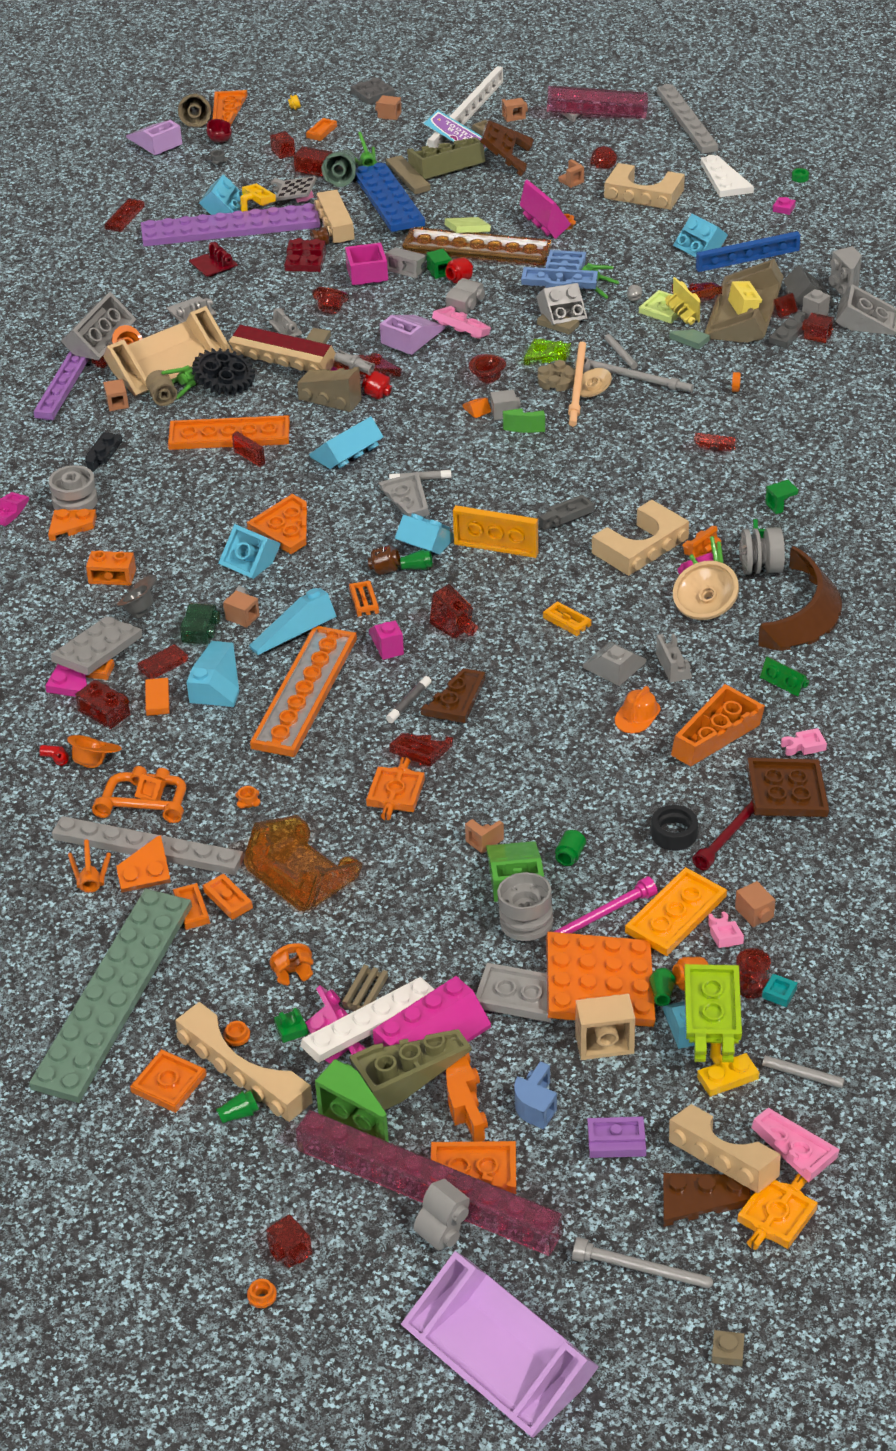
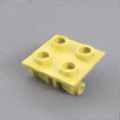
M674 277L673 295H668L665 298L666 305L674 313H677L686 324L692 325L695 320L699 323V297L695 293L692 294L684 282L678 281Z

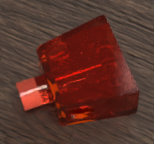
M450 584L433 593L429 622L431 625L452 638H457L463 633L473 636L478 629V626L471 621L472 606Z

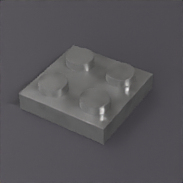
M377 77L350 86L351 93L367 105L377 102L382 95L395 96V89Z

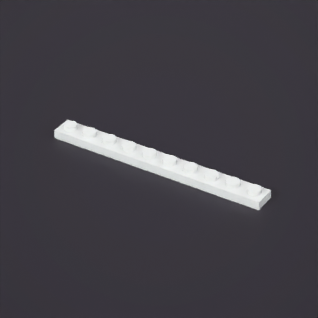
M497 66L490 72L483 82L477 86L449 117L464 125L503 83V67ZM435 131L428 138L427 146L429 148H436L439 146L438 144L447 143L449 139Z

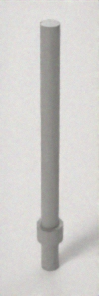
M589 360L593 369L604 368L610 373L668 386L669 389L676 391L680 389L692 392L694 389L693 384L681 382L677 378L671 377L668 379Z

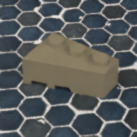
M359 367L349 370L339 368L335 371H329V369L310 370L297 382L299 400L347 412H352L362 400Z

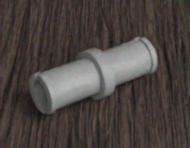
M340 349L334 357L335 362L349 366V369L359 367L361 372L371 375L375 368L374 363L361 359L359 355H351Z

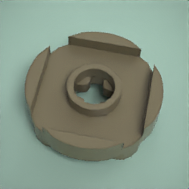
M556 360L552 364L538 368V385L541 388L549 391L550 388H556V391H565L573 387L575 369L566 365L565 361Z

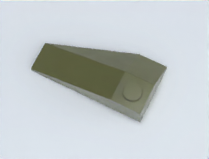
M456 1029L429 1034L423 1040L408 1042V1039L399 1040V1044L383 1047V1043L372 1045L349 1056L352 1067L358 1071L382 1108L386 1110L403 1102L472 1049L460 1030Z

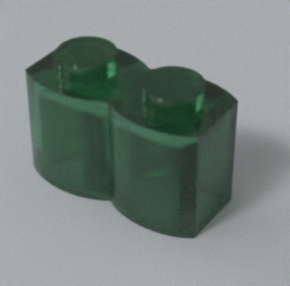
M190 603L188 605L186 615L180 627L182 643H210L211 638L215 637L216 624L220 623L221 617L220 611H217L216 604Z

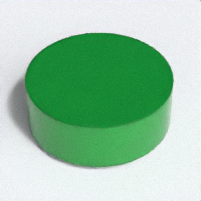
M797 168L792 171L791 179L798 183L807 182L809 180V171Z

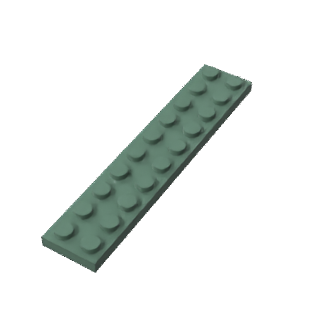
M144 889L30 1080L31 1090L80 1103L191 910L192 902L190 899Z

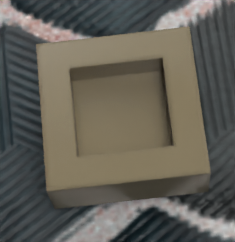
M714 1330L712 1363L742 1367L745 1333Z

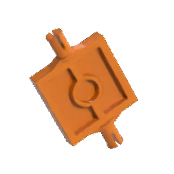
M404 757L400 759L398 767L387 768L378 766L366 803L370 807L384 808L381 814L383 820H386V816L387 820H390L393 810L414 812L425 781V773L408 769L410 760L407 757L405 760Z

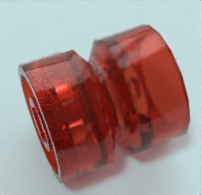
M757 948L744 949L736 958V965H739L740 995L754 999L762 997V991L769 981L771 959L763 950Z

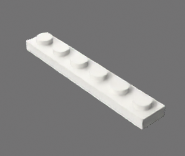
M419 977L302 1038L300 1047L319 1063L372 1035L374 1028L435 989Z

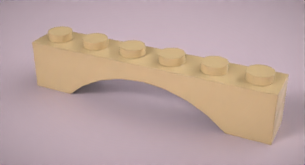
M198 1002L175 1020L177 1027L176 1035L183 1045H189L200 1058H206L210 1061L217 1071L231 1077L238 1087H244L248 1091L251 1090L254 1099L265 1103L276 1116H281L290 1122L313 1103L311 1085L294 1072L263 1068L238 1056L223 1039L217 1015L202 1003Z

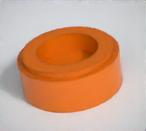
M733 372L732 392L740 391V372Z

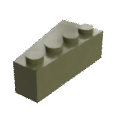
M476 137L454 141L453 145L450 143H440L436 148L423 146L421 147L422 150L414 151L413 148L407 149L409 164L425 180L433 179L434 176L447 175L452 171H461L465 167H475L479 163L485 162L484 145Z

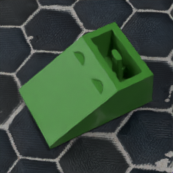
M536 841L486 845L494 902H498L497 890L500 883L506 877L523 872L536 873L544 877L542 860Z

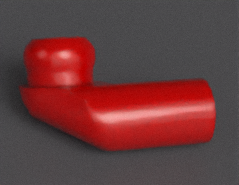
M40 746V756L52 757L54 762L60 766L68 762L69 755L62 746Z

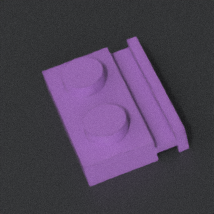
M644 1117L587 1118L590 1158L646 1156Z

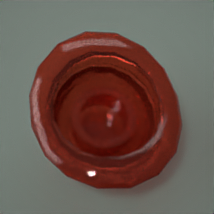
M318 287L312 292L314 299L317 300L319 309L328 314L339 312L343 303L349 299L347 293L328 287Z
M492 354L477 355L469 362L470 371L483 383L496 382L501 377V371L506 367V361L503 358Z

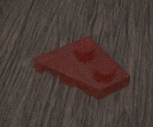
M713 282L689 283V287H687L692 294L695 293L699 298L709 299L714 298L715 295L722 294V286Z

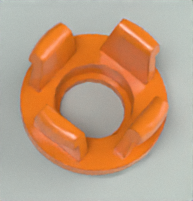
M294 943L285 945L278 949L270 958L271 969L276 973L277 981L282 985L288 986L290 984L288 973L297 972L303 982L313 975V970H311V965H313L312 952L305 944ZM297 953L295 957L289 959V954Z

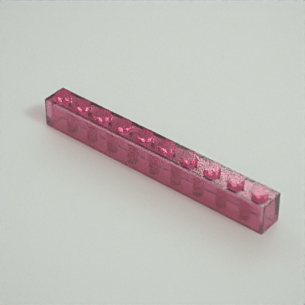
M309 1110L296 1128L298 1151L423 1203L425 1193L431 1183L445 1178L470 1198L469 1213L464 1221L542 1254L550 1256L562 1236L561 1213L317 1112Z

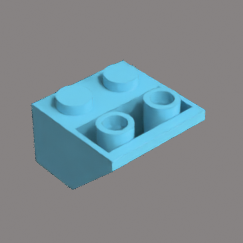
M223 174L210 186L199 204L211 215L241 211L240 197L243 194Z
M691 214L673 246L696 258V252L720 248L728 234L718 226Z
M412 513L411 517L403 514L395 539L440 555L454 540V533L450 532L451 527Z

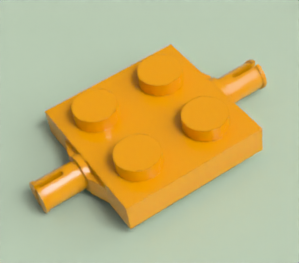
M799 1173L791 1184L774 1180L759 1193L754 1192L739 1212L737 1222L754 1231V1234L747 1241L750 1248L753 1246V1249L757 1250L764 1239H769L789 1249L816 1212L818 1202L808 1198L800 1191L807 1183V1180L803 1177L801 1178Z

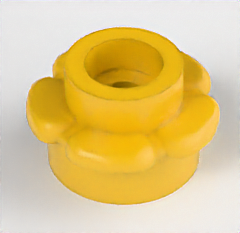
M290 95V99H288L290 108H294L296 111L298 108H301L297 95Z

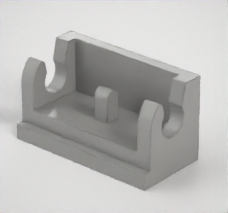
M397 247L385 253L389 272L418 278V275L425 271V268L421 267L422 263L427 260L424 254Z
M663 634L657 635L656 655L669 682L692 679L690 664L687 659L684 660L677 647L675 634L671 635L672 640L669 643H665Z

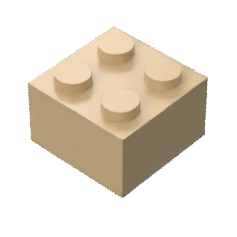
M629 994L576 1000L575 1036L581 1060L634 1054L635 1015Z

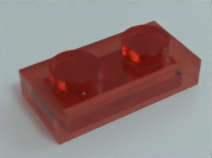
M695 433L694 442L699 444V448L710 449L711 446L719 447L721 451H731V449H736L737 439L735 437Z

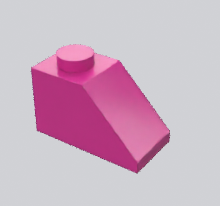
M396 620L375 625L369 629V634L382 660L404 655L403 633Z

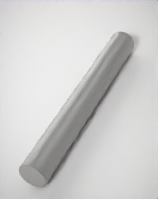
M607 334L604 338L605 341L631 369H636L638 366L637 362L610 334Z
M766 1055L763 1059L762 1066L843 1089L845 1078Z

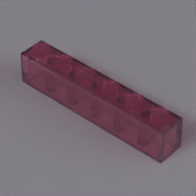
M548 86L546 112L646 119L648 108L647 92Z

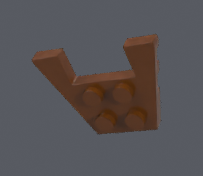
M488 120L480 142L496 156L500 154L506 159L505 164L509 167L513 165L518 170L516 173L519 176L524 174L527 164L512 155L513 148L517 144L529 151L534 139Z

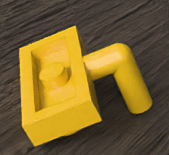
M257 183L242 187L243 195L240 197L242 212L248 211L247 201L253 200L261 206H266L276 201L275 194Z
M711 1043L710 1058L714 1065L697 1071V1078L709 1097L759 1079V1071L747 1053L734 1057L733 1063L722 1062V1043Z

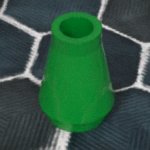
M425 549L400 557L402 570H428V568L433 567L430 550L425 551Z
M659 968L650 976L649 982L655 1003L659 1006H666L670 1003L676 978L670 970Z
M251 1090L245 1093L241 1091L216 1110L224 1124L229 1121L254 1116L253 1113L259 1111V1108Z

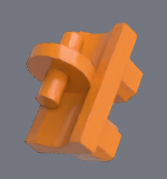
M711 526L705 531H700L692 541L687 540L683 543L684 554L687 556L692 554L697 558L712 552L711 536L714 537L717 548V542H721L720 538L717 537V526Z

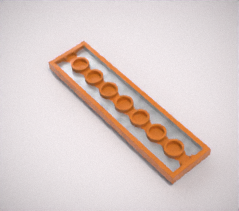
M322 626L312 628L250 741L251 749L290 757L296 756L357 640L355 632Z

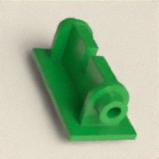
M766 657L760 678L797 697L802 687L807 688L809 680L806 675Z

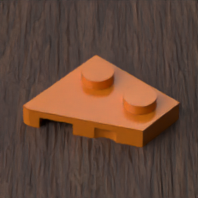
M96 509L54 510L48 533L49 541H55L56 536L63 533L71 536L78 532L94 529L97 517Z
M161 835L155 837L116 866L121 893L171 883Z

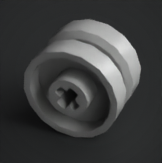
M78 465L65 466L54 471L49 477L52 505L55 510L93 509L98 503L95 478L90 469Z

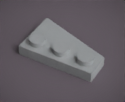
M418 472L378 482L382 492L404 515L410 517L412 513L422 517L430 515Z

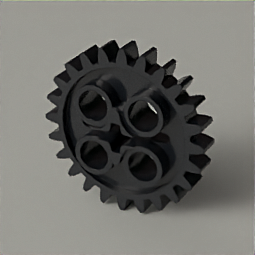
M211 348V352L204 350V354L199 353L198 357H195L192 365V375H194V380H198V385L204 384V390L210 388V393L217 391L218 395L224 392L228 396L231 392L236 396V392L243 394V390L248 391L249 387H252L255 369L253 368V363H249V359H243V354L236 355L237 351L230 353L229 349L223 351L219 348L216 351Z

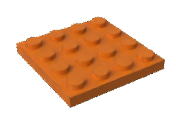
M547 932L548 1018L575 1020L576 1000L629 994L635 1015V1025L654 1027L655 1004L649 978L653 974L651 944L641 939Z

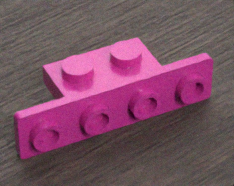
M321 985L316 990L325 1006L305 1022L311 1034L348 1015L339 1006L340 998L332 989L328 991ZM357 1042L330 1056L325 1061L331 1064L334 1059L339 1058L348 1049L353 1055L366 1048L360 1042Z

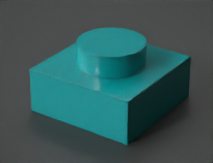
M772 974L762 991V998L787 1008L797 990L798 982Z

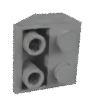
M853 246L833 251L830 261L831 275L829 276V283L841 296L845 294L851 284L859 287L862 255Z
M578 283L543 288L536 296L541 315L544 314L551 322V325L575 319L579 321L588 319Z

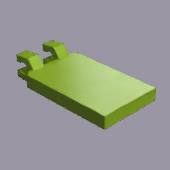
M685 964L686 1039H689V1043H694V1061L706 1062V1043H722V1062L733 1063L734 1044H739V1040L742 1038L739 965Z

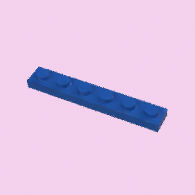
M796 231L696 252V270L702 272L796 252L800 249L801 235Z

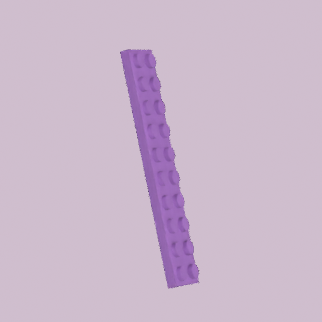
M311 203L300 206L288 205L281 208L270 207L269 209L262 210L253 209L251 211H235L233 213H217L215 215L202 214L196 217L184 216L177 219L165 218L158 221L147 220L141 222L143 246L320 228L318 211L315 209V204Z

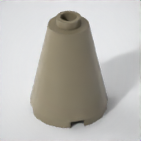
M189 94L180 101L178 115L187 126L201 127L210 119L211 106L202 94Z

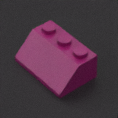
M529 180L524 182L520 206L524 210L522 214L528 221L531 220L538 229L540 228L546 236L551 235L556 239L571 225L551 198Z

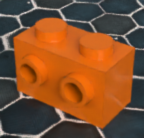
M91 551L86 565L88 583L131 586L136 572L134 553Z

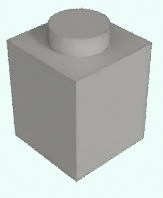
M816 289L805 295L802 312L806 313L805 318L818 323L828 316L830 295Z
M514 389L490 392L491 411L494 420L503 419L502 411L521 409L520 398L516 397Z

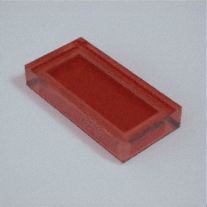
M238 431L232 434L233 450L259 467L265 465L264 447Z
M173 644L137 663L138 669L149 679H154L187 662L188 655L176 644Z

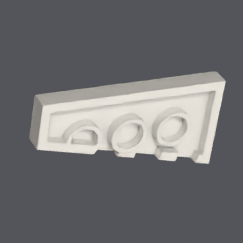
M718 155L701 157V165L719 197L754 193V186Z

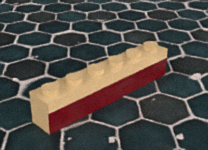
M239 325L229 340L233 352L237 351L236 355L238 356L243 354L254 360L259 359L268 363L280 364L284 367H293L300 371L329 369L330 371L335 364L334 357L336 353L332 345Z

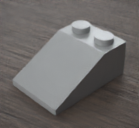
M851 284L840 299L835 322L851 331L895 335L896 307Z

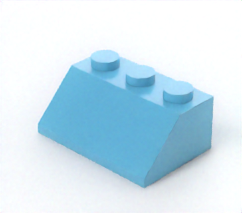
M369 417L325 442L309 455L312 459L329 469L335 466L341 468L349 463L348 459L350 457H353L355 460L364 454V449L367 448L370 451L379 445L377 441L384 436L373 418Z

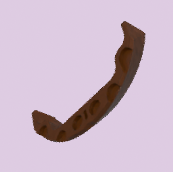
M792 546L790 550L789 568L807 573L809 581L817 585L816 592L812 600L797 613L777 621L761 623L759 627V647L784 651L790 650L791 646L803 643L810 645L819 641V637L823 634L830 633L839 621L842 600L837 587L806 553L795 546Z

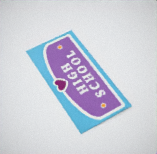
M439 110L423 123L453 142L473 137L481 140V135Z

